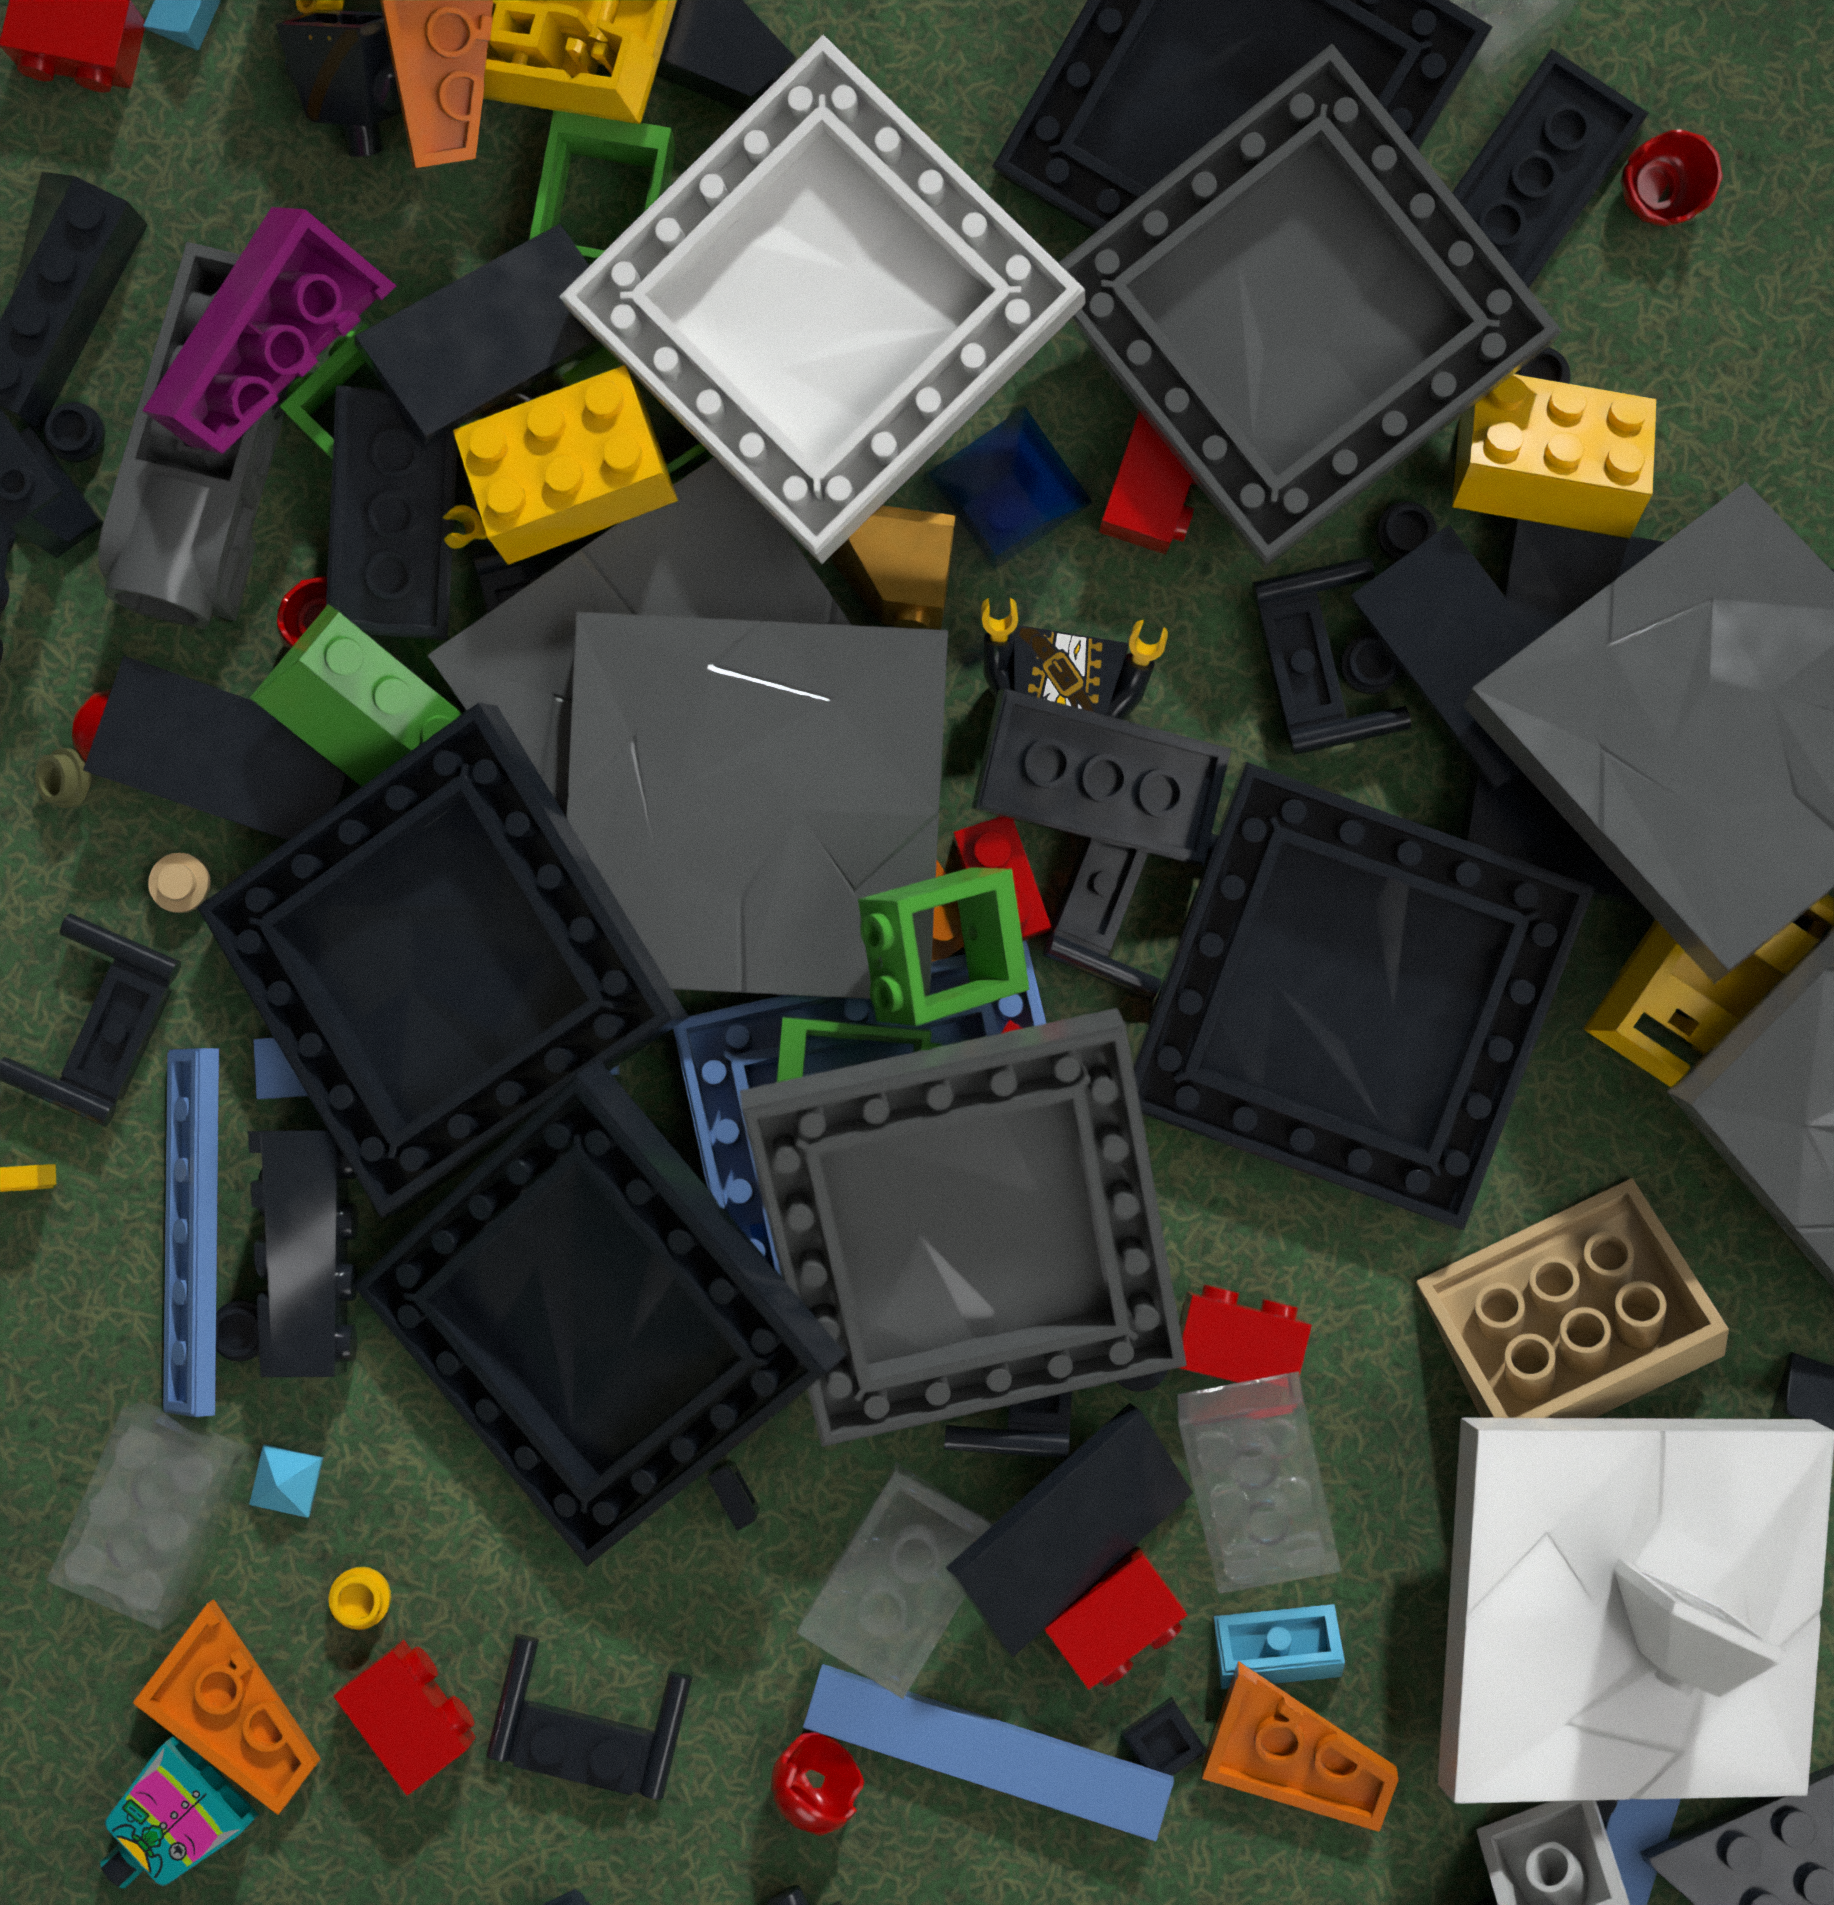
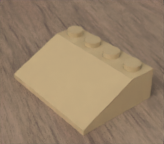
M1633 1178L1416 1281L1420 1293L1481 1418H1596L1725 1356L1729 1328Z

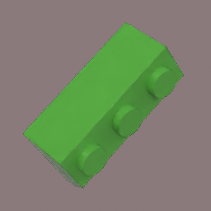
M329 604L250 697L362 787L462 714Z

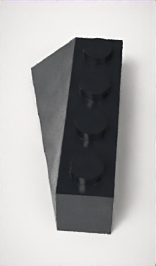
M41 172L12 297L0 319V408L5 415L38 431H41L48 415L148 225L128 201L76 176Z
M329 1130L248 1131L249 1153L262 1154V1169L260 1170L258 1180L251 1182L252 1208H258L260 1216L265 1217V1229L260 1231L258 1239L254 1244L255 1268H257L260 1278H268L269 1290L261 1291L257 1298L261 1377L338 1376L347 1372V1362H354L357 1354L356 1326L347 1325V1301H354L356 1299L357 1290L353 1285L358 1281L356 1265L348 1264V1240L356 1239L359 1222L356 1203H348V1179H356V1175Z

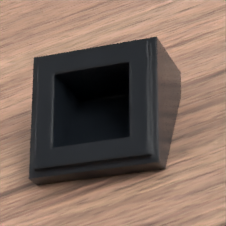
M1790 1352L1772 1409L1799 1419H1812L1834 1430V1366Z

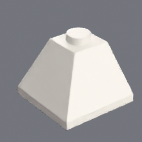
M1619 1559L1614 1572L1638 1651L1659 1667L1655 1677L1661 1682L1686 1695H1691L1694 1687H1697L1720 1698L1779 1664L1784 1651L1725 1608Z
M1596 1800L1550 1801L1476 1829L1498 1905H1630Z

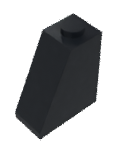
M677 0L656 76L745 113L796 62V57L743 0Z

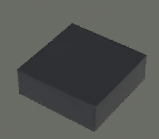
M729 1459L711 1469L707 1478L736 1531L756 1521L760 1507L735 1461L731 1462Z
M1172 1697L1122 1730L1123 1736L1144 1767L1171 1776L1208 1752Z

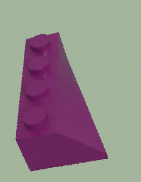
M271 207L142 411L189 446L223 454L278 401L277 394L296 376L303 377L318 362L316 357L338 336H345L361 321L359 315L375 300H383L396 285L307 210Z

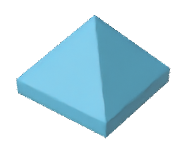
M264 1444L249 1505L309 1518L323 1457Z

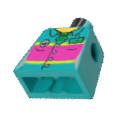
M174 1735L155 1752L105 1820L106 1829L116 1838L119 1844L101 1860V1869L105 1876L120 1888H126L144 1870L157 1884L165 1886L240 1835L259 1814L214 1765Z

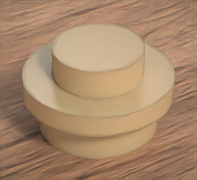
M172 853L161 858L153 866L149 875L148 885L153 900L160 907L175 913H186L196 909L206 900L210 891L211 881L206 866L198 858L186 853Z

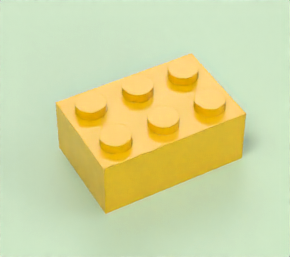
M626 365L453 430L487 537L508 565L678 501L642 394Z
M1513 374L1460 416L1452 507L1630 538L1653 494L1656 399Z

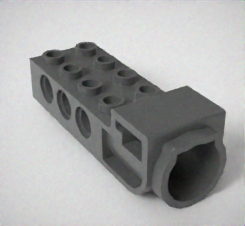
M186 242L104 519L99 540L98 560L99 569L107 580L104 589L105 596L115 603L137 614L205 629L210 624L212 616L232 621L237 619L257 544L252 538V527L285 416V412L279 406L287 399L286 393L295 381V378L277 394L278 401L223 454L189 446L142 411L241 256V254Z

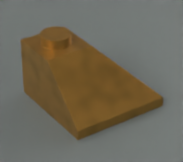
M881 505L832 554L833 564L881 624L890 625L894 628L941 630L951 566L955 515Z

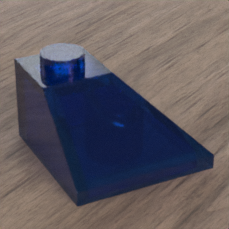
M1023 407L928 472L930 478L995 570L1092 504V500L1026 407Z

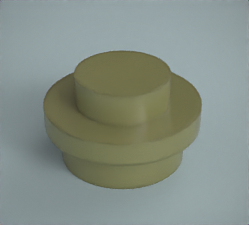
M72 748L56 749L50 755L43 756L38 762L35 772L36 787L40 796L46 802L54 803L61 808H75L84 801L90 789L92 778L91 773L83 771L85 761L78 751Z

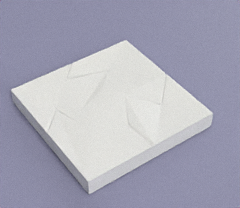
M824 35L559 296L569 312L622 365H626L629 372L821 564L1086 304L1085 289Z
M1461 1418L1438 1785L1454 1803L1627 1800L1631 1798L1808 1796L1820 1636L1819 1613L1822 1607L1834 1431L1812 1419ZM1619 1559L1725 1608L1784 1651L1779 1664L1720 1698L1697 1687H1694L1691 1695H1686L1661 1682L1655 1677L1659 1667L1638 1651L1614 1572Z

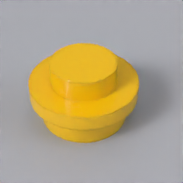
M354 1567L345 1571L334 1581L329 1592V1606L335 1619L343 1626L355 1630H363L376 1625L384 1618L391 1604V1590L387 1580L378 1571L368 1567Z

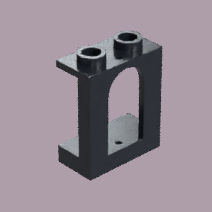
M0 408V515L12 530L55 558H59L100 528L104 522L37 431L29 426L21 433H18Z

